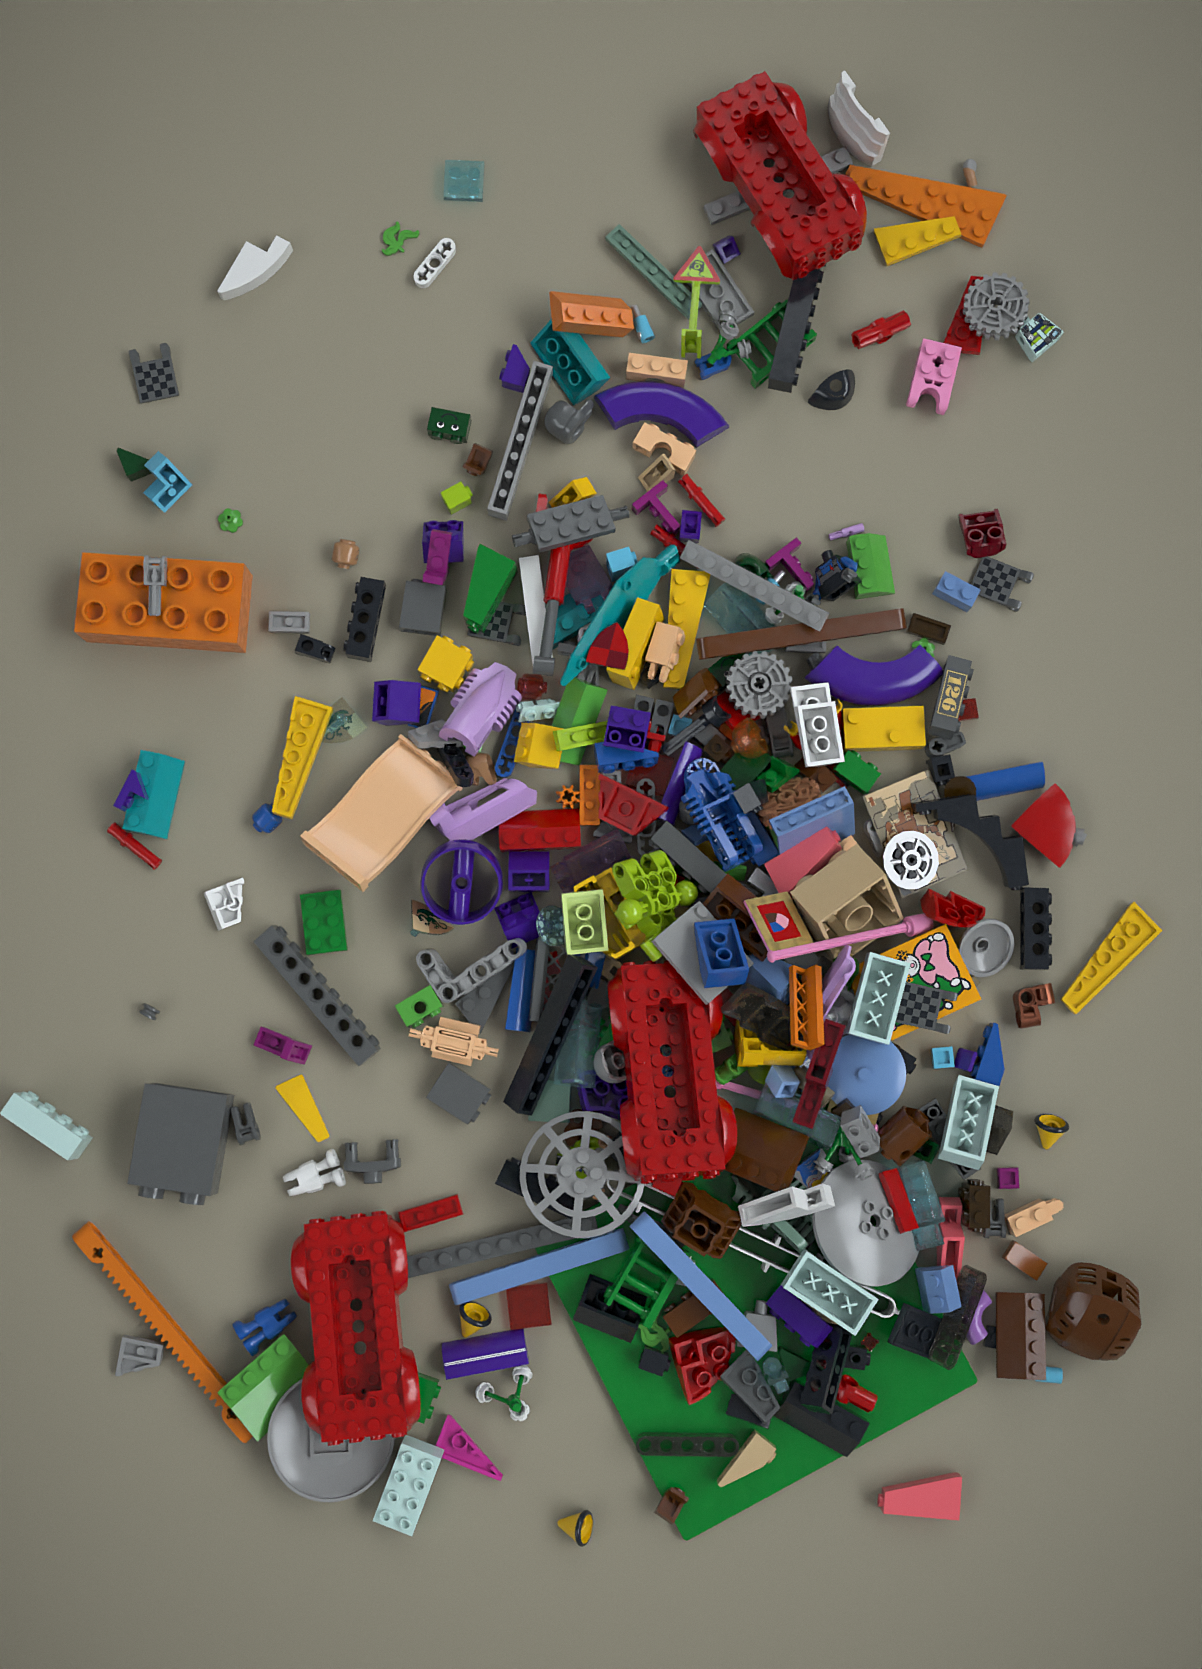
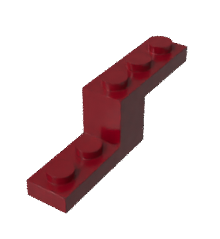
M825 1019L824 1045L814 1050L805 1077L806 1084L792 1121L794 1124L813 1130L833 1072L832 1066L846 1025Z

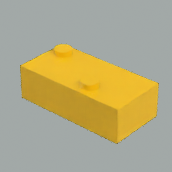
M637 597L623 629L629 649L626 668L623 670L607 666L606 669L612 683L635 690L643 667L647 662L645 658L656 623H663L665 620L659 604Z
M924 706L846 708L841 711L843 725L841 743L843 752L847 750H854L856 752L918 750L926 746Z

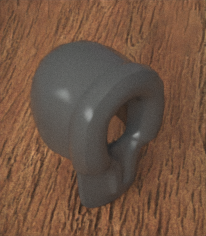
M589 399L580 410H576L565 401L560 400L556 402L545 415L544 422L547 431L566 445L574 443L584 431L585 422L592 415L593 401Z

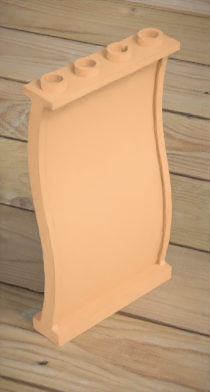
M402 734L398 736V741L389 747L363 773L330 813L308 832L305 830L300 835L303 844L362 892L399 855L434 812L454 793L463 789L455 784L451 774L441 761H435L427 750L417 748L409 738H405Z

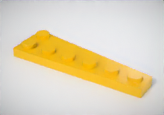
M671 569L668 624L680 627L684 631L685 641L679 648L678 663L674 665L673 670L670 669L667 680L663 683V688L681 689L685 684L711 574L705 571Z
M295 696L289 731L286 737V746L283 752L282 767L278 777L279 782L274 797L273 814L293 819L333 713V707Z
M1132 902L1060 1000L1073 1014H1077L1162 932V929L1135 902Z

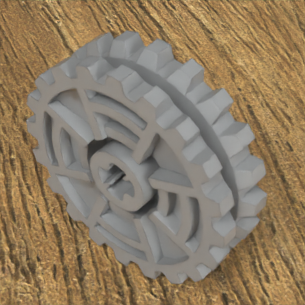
M993 272V275L990 277L987 274L983 275L982 280L976 279L974 282L975 286L970 285L968 288L969 292L965 294L963 314L966 316L964 319L965 323H970L969 329L971 331L976 330V335L979 337L985 335L987 340L990 337L999 340L1001 336L1006 339L1009 338V333H1017V327L1022 328L1029 309V298L1026 297L1028 292L1027 289H1022L1023 283H1017L1014 276L1008 278L1007 273L998 276L997 272Z
M753 651L751 656L747 653L744 654L741 660L737 659L735 661L734 667L731 666L728 672L729 676H727L725 681L728 684L725 691L730 694L728 698L729 703L734 702L733 708L735 710L740 709L742 710V715L750 714V717L753 719L757 715L761 719L765 718L767 714L773 716L776 710L780 711L783 708V703H786L790 697L788 694H790V687H792L789 685L792 682V677L788 676L789 668L783 667L784 661L782 659L778 661L776 660V655L768 656L766 651H763L762 654ZM756 681L763 683L761 689H759V686L758 688L754 686Z

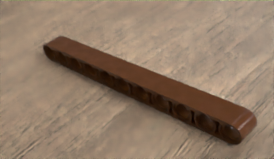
M904 608L826 619L821 631L804 623L698 638L696 639L699 660L753 651H764L906 629L907 625Z

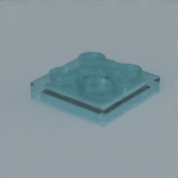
M445 160L444 200L483 202L484 161Z

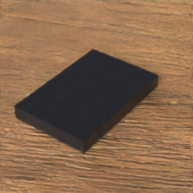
M903 1303L887 1342L932 1360L948 1321Z

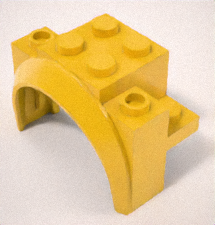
M610 867L594 877L593 875L575 885L573 892L603 889L608 951L602 952L607 957L618 960L639 947L645 940L646 935L639 930L637 924L626 930L613 914L617 910L618 905L626 898L622 896Z

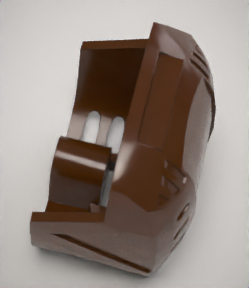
M1074 1263L1066 1269L1061 1277L1059 1276L1054 1284L1048 1313L1045 1318V1330L1059 1346L1091 1360H1118L1129 1349L1139 1329H1141L1142 1319L1139 1290L1128 1278L1106 1267L1093 1263ZM1079 1269H1091V1270H1094V1271H1086V1270H1079ZM1079 1275H1087V1276H1092V1277H1094V1278H1091V1277H1078V1276H1079ZM1079 1282H1090L1093 1284H1084ZM1117 1293H1118V1301L1115 1300V1299H1113V1298L1117 1295ZM1107 1314L1108 1317L1100 1318L1098 1315Z

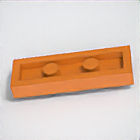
M580 765V826H600V780H598L600 773H598L597 765Z

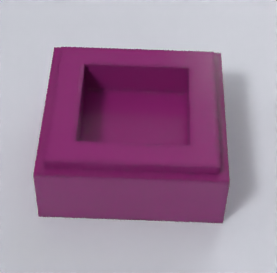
M1018 1167L997 1168L998 1189L1020 1188Z

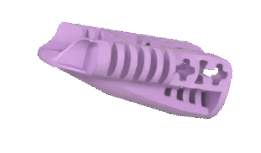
M496 662L482 671L473 668L451 700V705L455 709L440 730L439 737L447 742L455 737L466 746L465 752L475 757L491 731L500 732L510 718V715L514 712L516 704H519L521 701V694L515 690L514 682L517 674L507 666Z

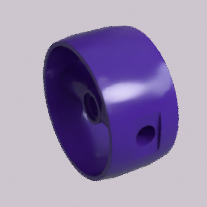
M467 839L448 841L437 847L426 859L420 879L421 894L430 911L441 920L457 925L477 922L486 917L495 908L501 897L503 876L500 864L494 854L478 842ZM454 850L449 910L437 904L431 897L426 886L425 876L434 860L442 854ZM476 852L485 857L495 869L498 877V886L495 894L486 905L478 910L469 912ZM463 877L467 880V884L460 886L456 883V880Z

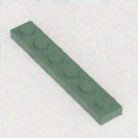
M618 224L605 237V240L689 320L692 293L682 283L674 282V276ZM700 301L698 310L702 307V303Z

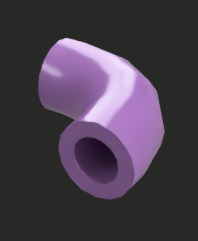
M981 1286L974 1289L965 1299L961 1311L962 1329L971 1345L980 1342L988 1334L982 1324L981 1316L992 1301Z

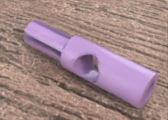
M860 523L830 533L829 539L834 540L864 532V526Z

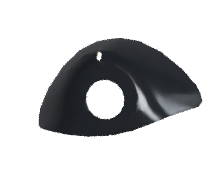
M846 369L829 376L811 395L808 403L813 407L823 410H838L846 406L854 394V372ZM839 380L842 383V389L838 392L832 391L830 382Z

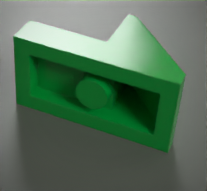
M771 756V768L757 777V780L764 779L767 791L773 793L797 775L800 770L786 760Z

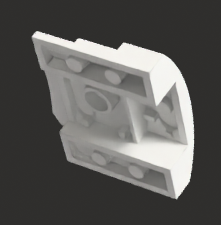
M843 71L839 83L836 84L835 92L829 99V120L836 137L843 146H846L847 151L859 161L872 167L882 160L890 132L880 118L874 120L859 104L854 96L856 85L846 71Z

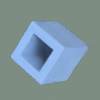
M772 1065L765 1079L775 1098L793 1097L800 1084L791 1066Z

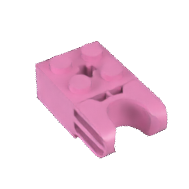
M923 338L914 367L906 403L907 407L914 408L921 395L929 394L936 400V413L940 415L945 414L962 347Z

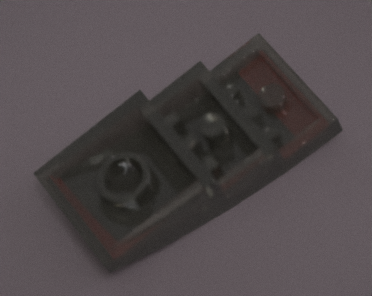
M745 982L721 1007L723 1014L739 1020L740 1027L756 1033L760 1041L784 1051H793L796 1046L791 1045L790 1006L764 990ZM797 1012L798 1018L802 1023L803 1016L799 1012ZM798 1031V1040L803 1041V1035Z

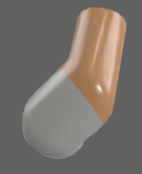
M968 159L963 164L968 187L978 185L975 177L977 164L973 159Z

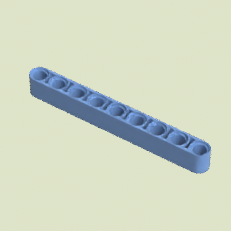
M644 1211L629 1227L750 1354L759 1361L772 1347V1344Z
M621 1228L601 1236L579 1241L455 1281L448 1286L454 1305H459L603 1259L630 1248L624 1229Z

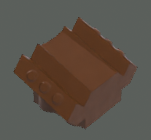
M690 1182L683 1183L661 1220L665 1228L674 1233L673 1238L704 1257L708 1254L712 1258L719 1259L723 1257L742 1225L739 1211H732L727 1204L711 1197L705 1190L697 1189Z

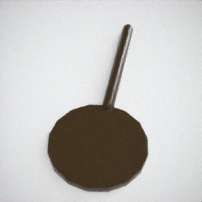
M965 776L951 778L944 788L945 798L966 794L976 795L974 782ZM951 823V832H954L955 824Z

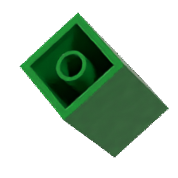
M479 544L463 614L466 625H468L467 628L477 634L479 631L484 633L518 573L515 561L482 544Z

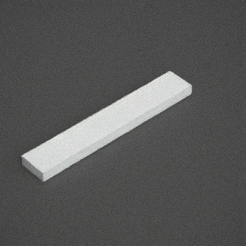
M539 555L519 558L532 664L534 663V657L540 654L546 613V603L543 601L544 588Z

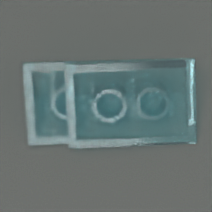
M728 583L719 586L703 605L728 634L776 627L775 624H771L766 620V614L747 593ZM774 649L764 650V651H766V652H767V655H768V654H769L771 651H773Z
M583 1000L555 1063L554 1085L595 1088L596 1072L593 1060L599 1047L601 1004Z
M765 1082L751 1113L809 1136V1143L825 1151L830 1149L839 1129L841 1117L827 1112L820 1107L813 1130L794 1124L792 1121L801 1095L795 1093L791 1098H775Z
M914 1160L898 1167V1172L919 1228L912 1230L916 1250L945 1244L938 1223L944 1222L945 1218L925 1160Z

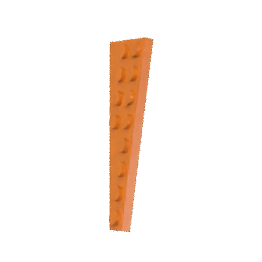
M850 165L845 174L855 181L863 195L918 220L926 221L955 216L961 232V237L959 238L983 248L1007 196L1002 193Z

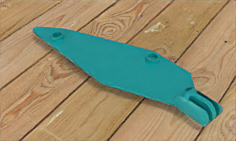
M675 545L667 546L655 558L643 557L616 581L571 654L560 680L562 686H566L590 664L586 662V659L596 637L604 629L616 622L623 630L637 597L647 600L661 576L666 575L681 562Z

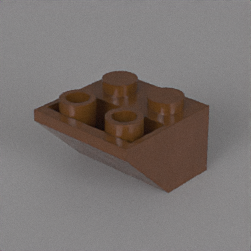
M707 668L700 670L672 697L680 718L687 715L691 717L695 713L697 714L702 710L703 704L719 694L717 690L722 685Z

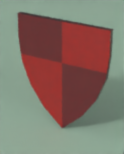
M617 622L604 629L596 637L588 652L586 663L621 670L626 669L629 654L628 641L624 631Z

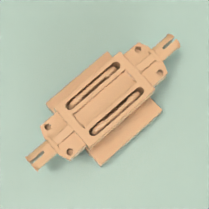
M443 1016L440 1017L439 1025L436 1027L426 1025L423 1031L412 1028L409 1031L411 1032L409 1037L420 1039L421 1046L431 1048V1057L472 1066L473 1058L482 1060L485 1054L497 1057L499 1049L487 1046V1039L478 1037L481 1025Z

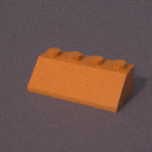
M555 291L549 292L553 331L624 337L634 329L632 309L620 298Z

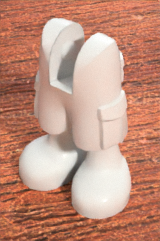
M334 1149L327 1150L326 1157L318 1163L314 1160L308 1161L283 1176L284 1182L293 1181L297 1178L299 1186H294L292 1189L287 1190L289 1196L322 1190L324 1184L330 1182L335 1183L338 1187L346 1185L344 1172L341 1167L327 1174L319 1175L320 1171L340 1165L339 1158Z

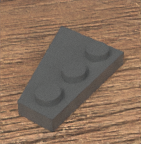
M746 1349L720 1376V1379L766 1424L780 1409V1406L769 1384H767L759 1365Z

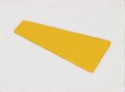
M298 1075L275 1087L317 1142L330 1137L303 1075Z

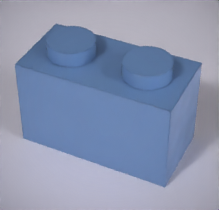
M945 571L932 594L968 612L981 590Z

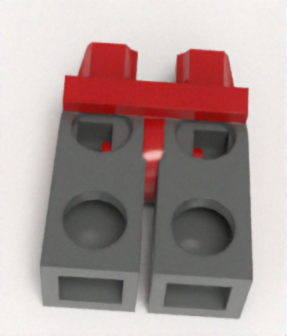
M636 694L634 710L651 713L654 698ZM656 700L646 739L650 741L648 750L659 752L661 745L664 744L674 706L673 702Z

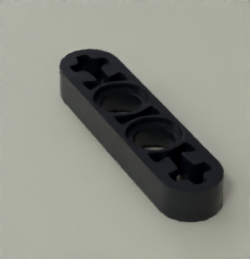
M456 743L444 744V748H437L455 784L460 787H470L473 785L474 773L461 749L456 747Z

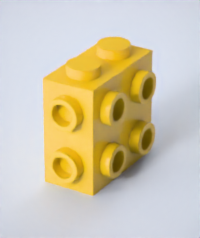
M437 635L417 670L421 675L420 678L428 683L433 681L438 684L437 687L442 691L448 693L450 690L454 693L456 688L459 689L463 684L465 672H469L474 665V661H472L473 655L467 647L463 645L458 647L447 636L443 635L441 638Z

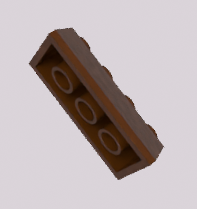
M727 873L703 905L716 920L735 919L742 946L763 962L767 957L768 951L743 903L744 900L757 897Z
M996 1292V1378L1046 1380L1045 1294Z

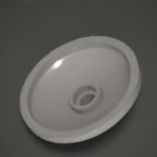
M997 919L977 921L975 926L969 927L964 932L959 941L958 950L971 975L988 977L996 974L1005 967L1013 954L1014 937L1012 931L1006 924Z

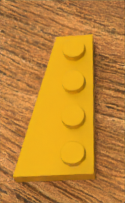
M955 216L874 228V234L887 266L961 237Z

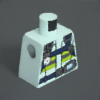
M1038 313L1032 319L1028 316L1024 319V325L1018 330L1015 338L1029 360L1034 362L1055 344L1064 332L1041 313Z

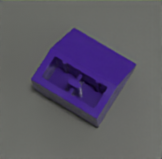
M433 520L424 522L422 536L424 563H427L432 529L452 532L448 562H464L463 521L449 520L448 522H438Z
M397 680L374 682L372 721L385 726L419 723L421 683Z
M611 705L603 746L644 753L651 713Z
M550 851L509 852L508 891L550 892Z
M532 892L521 895L494 908L507 941L520 938L527 943L549 933ZM538 921L542 922V928L539 927ZM513 943L511 949L517 947L518 945L516 943Z

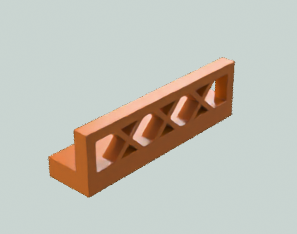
M792 965L789 967L791 1045L811 1051L824 1045L822 967L813 965L804 969ZM796 973L802 975L801 984L796 978ZM797 992L802 996V1003L797 998ZM798 1011H799V1012L801 1013V1015L803 1016V1022H802V1023H801V1021H800L799 1018H798V1014H797ZM798 1031L803 1035L804 1042L798 1040Z

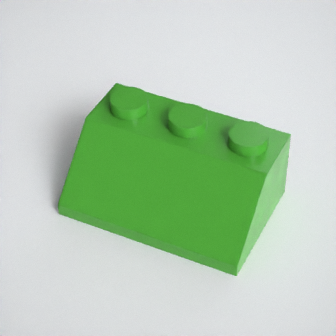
M871 533L849 536L846 541L848 557L857 562L856 573L861 580V583L854 587L855 599L895 594L886 536Z

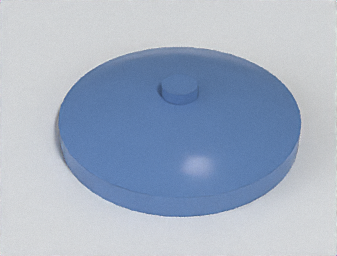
M849 1034L842 1037L828 1087L835 1092L832 1100L839 1104L847 1098L855 1107L861 1105L866 1115L877 1114L888 1109L900 1097L906 1082V1067L901 1053L891 1041L889 1045Z

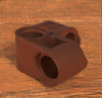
M1052 983L1019 989L1014 993L1015 1017L1020 1029L1041 1025V1015L1038 1006L1055 1003ZM1023 992L1028 996L1026 1003H1023L1021 1000Z

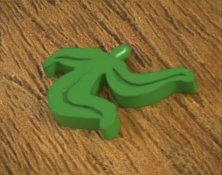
M397 221L395 226L384 231L383 241L389 247L386 250L382 249V253L386 256L395 254L398 250L403 253L405 251L402 248L404 240L417 238L419 231L403 230L399 233L398 241H396L394 236L400 231V224Z
M658 1316L651 1326L657 1333L651 1334L647 1327L639 1324L638 1328L641 1329L643 1343L653 1347L661 1342L663 1346L662 1352L669 1349V1337L667 1334L671 1329L667 1328L664 1330L657 1324Z

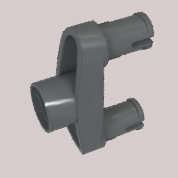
M385 1140L387 1159L385 1161L372 1162L358 1161V1142L344 1143L346 1159L344 1171L363 1173L364 1184L382 1183V1172L401 1167L398 1147L399 1140Z

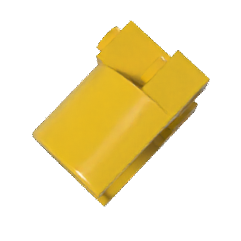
M736 1012L734 1045L737 1067H758V1065L801 1066L804 1063L807 1055L806 1049L798 1051L796 1046L791 1045L788 1047L773 1034Z

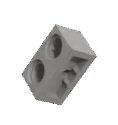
M859 1105L842 1112L840 1126L859 1158L878 1152L880 1136L862 1106Z

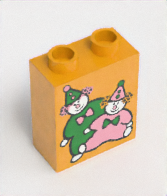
M946 924L879 954L911 963L906 982L958 994L956 1001L941 999L937 1020L981 1000ZM864 961L859 963V972L851 986L854 995H856ZM895 1022L890 1041L919 1027Z

